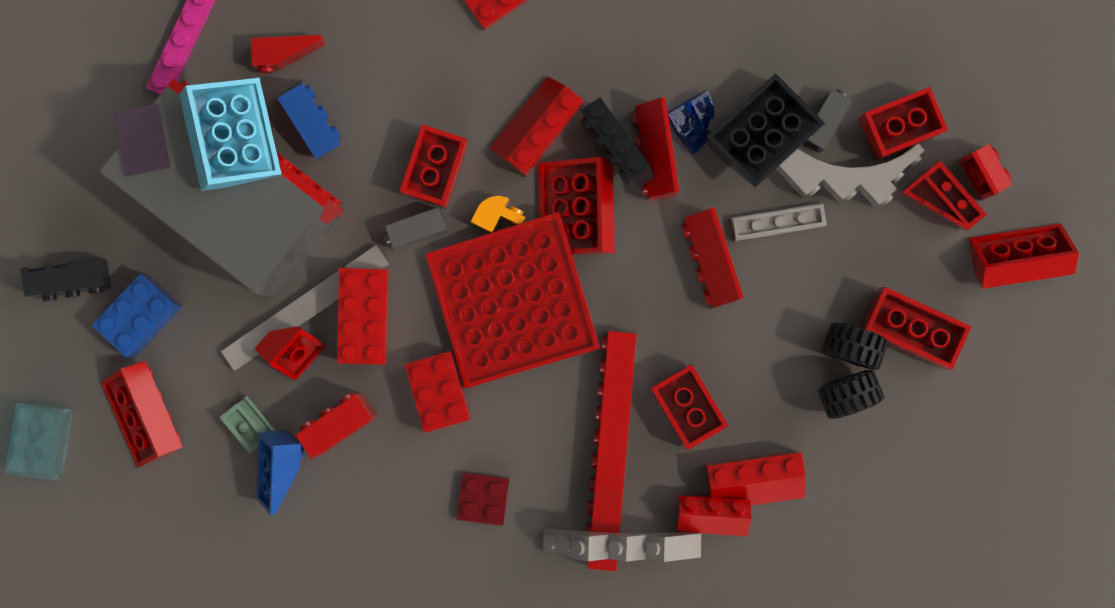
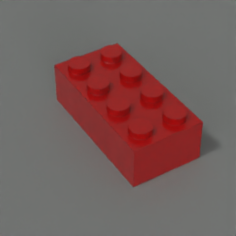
M339 268L337 363L386 364L389 269Z
M887 287L878 288L861 325V328L885 337L889 341L888 344L944 370H953L972 327Z

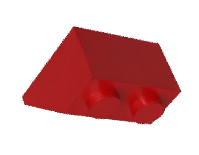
M990 143L958 160L980 201L994 196L1012 185L1008 170L1002 167L999 162V154L994 147H991Z

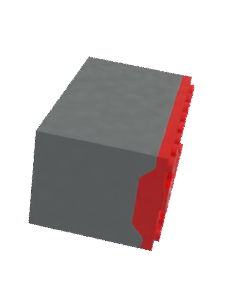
M173 78L99 172L256 294L276 298L344 210L339 207L342 202L279 153H277L281 175L226 188L201 191L179 96L184 87L190 84L185 80L179 83Z

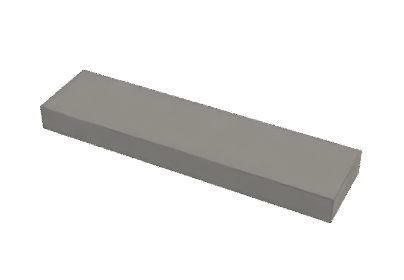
M823 203L730 219L734 242L827 226Z

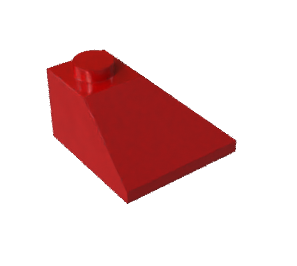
M296 326L269 331L254 349L270 366L296 381L324 350L326 345L301 327Z

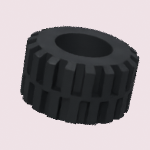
M834 322L830 325L822 351L835 359L866 369L877 370L881 367L889 341L885 337L869 330L846 323Z
M864 370L842 377L822 386L818 390L827 417L830 419H838L866 410L879 404L885 398L874 370Z

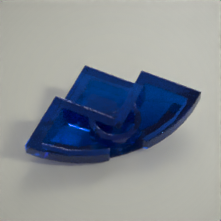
M709 90L699 93L668 112L669 123L691 154L697 153L704 146L706 136L711 132L707 130L709 120L714 119V105Z

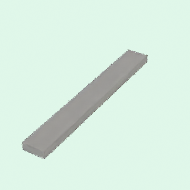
M375 245L345 267L385 269L390 264L378 246ZM339 271L222 350V354L234 371L238 370L259 355L254 348L269 331L296 326L300 327L339 300Z

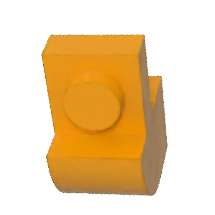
M493 196L487 198L478 206L471 223L489 233H493L501 218L518 225L525 223L526 217L522 216L524 212L516 207L506 208L509 198Z

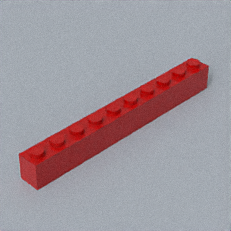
M608 331L607 336L602 338V350H606L605 359L600 361V373H604L603 383L598 384V397H602L601 406L596 408V420H600L599 430L594 431V444H598L597 453L592 454V467L596 468L595 477L590 478L589 491H594L593 501H588L587 515H592L591 524L586 525V532L620 533L637 333ZM617 560L583 561L588 562V569L617 571Z

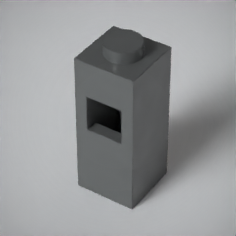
M832 89L816 113L825 122V125L804 144L819 153L826 148L853 102L848 99L849 96L845 92Z
M437 207L386 225L387 232L383 234L387 245H392L393 249L397 250L448 232L441 210Z

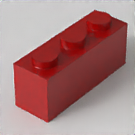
M679 495L676 511L677 532L748 536L752 520L750 500Z

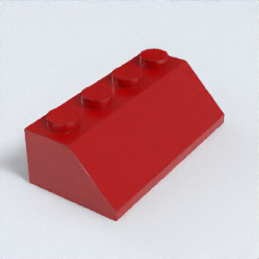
M547 76L491 145L490 149L523 176L527 177L584 106V100L566 85Z
M661 97L636 105L635 112L631 113L633 127L637 126L638 135L635 136V145L641 150V154L651 166L654 176L653 180L642 186L643 196L647 195L648 201L676 197L680 191L666 97Z
M715 207L686 217L683 220L684 224L681 225L684 237L689 238L691 244L688 247V251L692 261L696 260L698 269H695L699 283L703 282L705 291L702 294L706 305L710 304L712 309L743 299L744 296Z
M1061 223L969 238L974 273L982 289L1076 273L1079 252Z
M146 361L122 368L101 382L137 468L182 448L180 435L175 431L171 421V414L166 410L162 394L156 387L153 373L147 366Z
M791 451L704 464L709 497L750 500L751 505L805 498V470L802 452Z

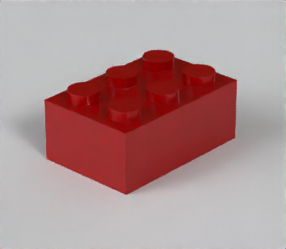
M931 87L880 106L859 117L876 161L948 131Z
M422 124L400 188L401 194L447 209L469 144L468 140Z
M452 351L404 364L424 433L472 419Z
M693 364L685 366L650 387L651 392L686 450L693 448L729 426Z
M362 393L347 394L339 400V406L328 407L319 413L320 419L317 421L316 419L309 420L299 427L301 432L296 434V437L311 459L321 456L378 417Z

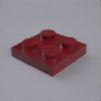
M463 472L456 520L503 526L510 478Z

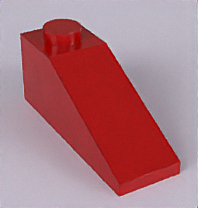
M322 35L251 38L252 67L261 74H271L273 70H281L324 46L325 39Z

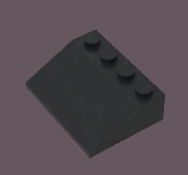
M775 73L706 136V144L722 161L756 188L824 126L825 122Z

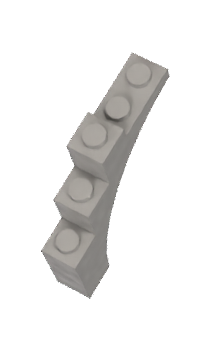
M917 144L900 157L887 163L871 167L849 168L819 161L797 149L776 170L802 198L807 194L810 196L815 194L821 188L819 185L821 183L837 202L843 199L849 201L857 193L855 189L857 188L873 207L880 204L885 206L894 198L892 193L897 189L891 181L894 184L905 175L902 171L907 166L910 168L914 167L922 159L919 155L925 150Z
M547 528L544 529L543 553L569 556L571 559L583 561L612 559L628 562L647 559L668 562L701 557V533H607Z

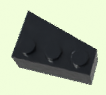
M93 258L70 261L66 264L54 266L47 264L43 268L37 269L20 268L24 296L40 298L43 302L56 301L57 296L66 295V298L81 296L80 292L89 291V294L103 293V288L111 287L107 259Z

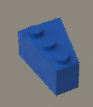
M302 80L280 93L277 99L315 159L339 146L340 141L338 139L341 138V135L335 125L332 127L326 120L329 117L322 105H317L314 100L316 97L314 91L309 84L306 86Z

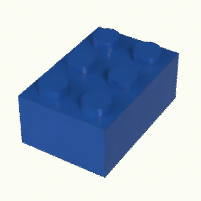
M140 273L92 326L126 358H135L183 306L150 275Z

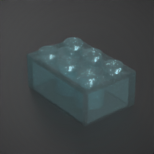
M16 402L4 474L45 480L62 478L73 408L32 402Z

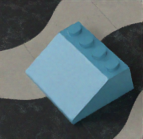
M260 78L188 85L184 87L179 96L201 191L226 188L281 175Z

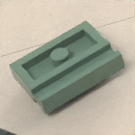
M248 396L244 397L243 400L219 417L249 454L258 448L259 432L276 431Z

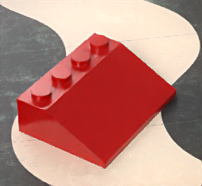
M593 157L538 163L539 218L560 212L573 255L615 254L613 167L608 159Z

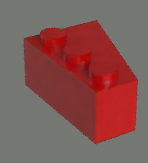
M941 161L935 162L900 191V193L963 230H969L987 215Z

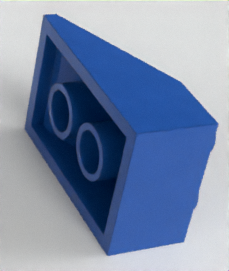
M287 430L259 432L256 500L270 515H275L300 468V461L304 456L302 444Z

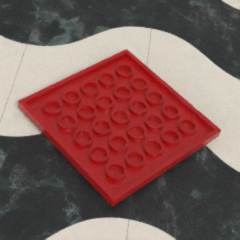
M560 212L425 254L465 389L601 348Z

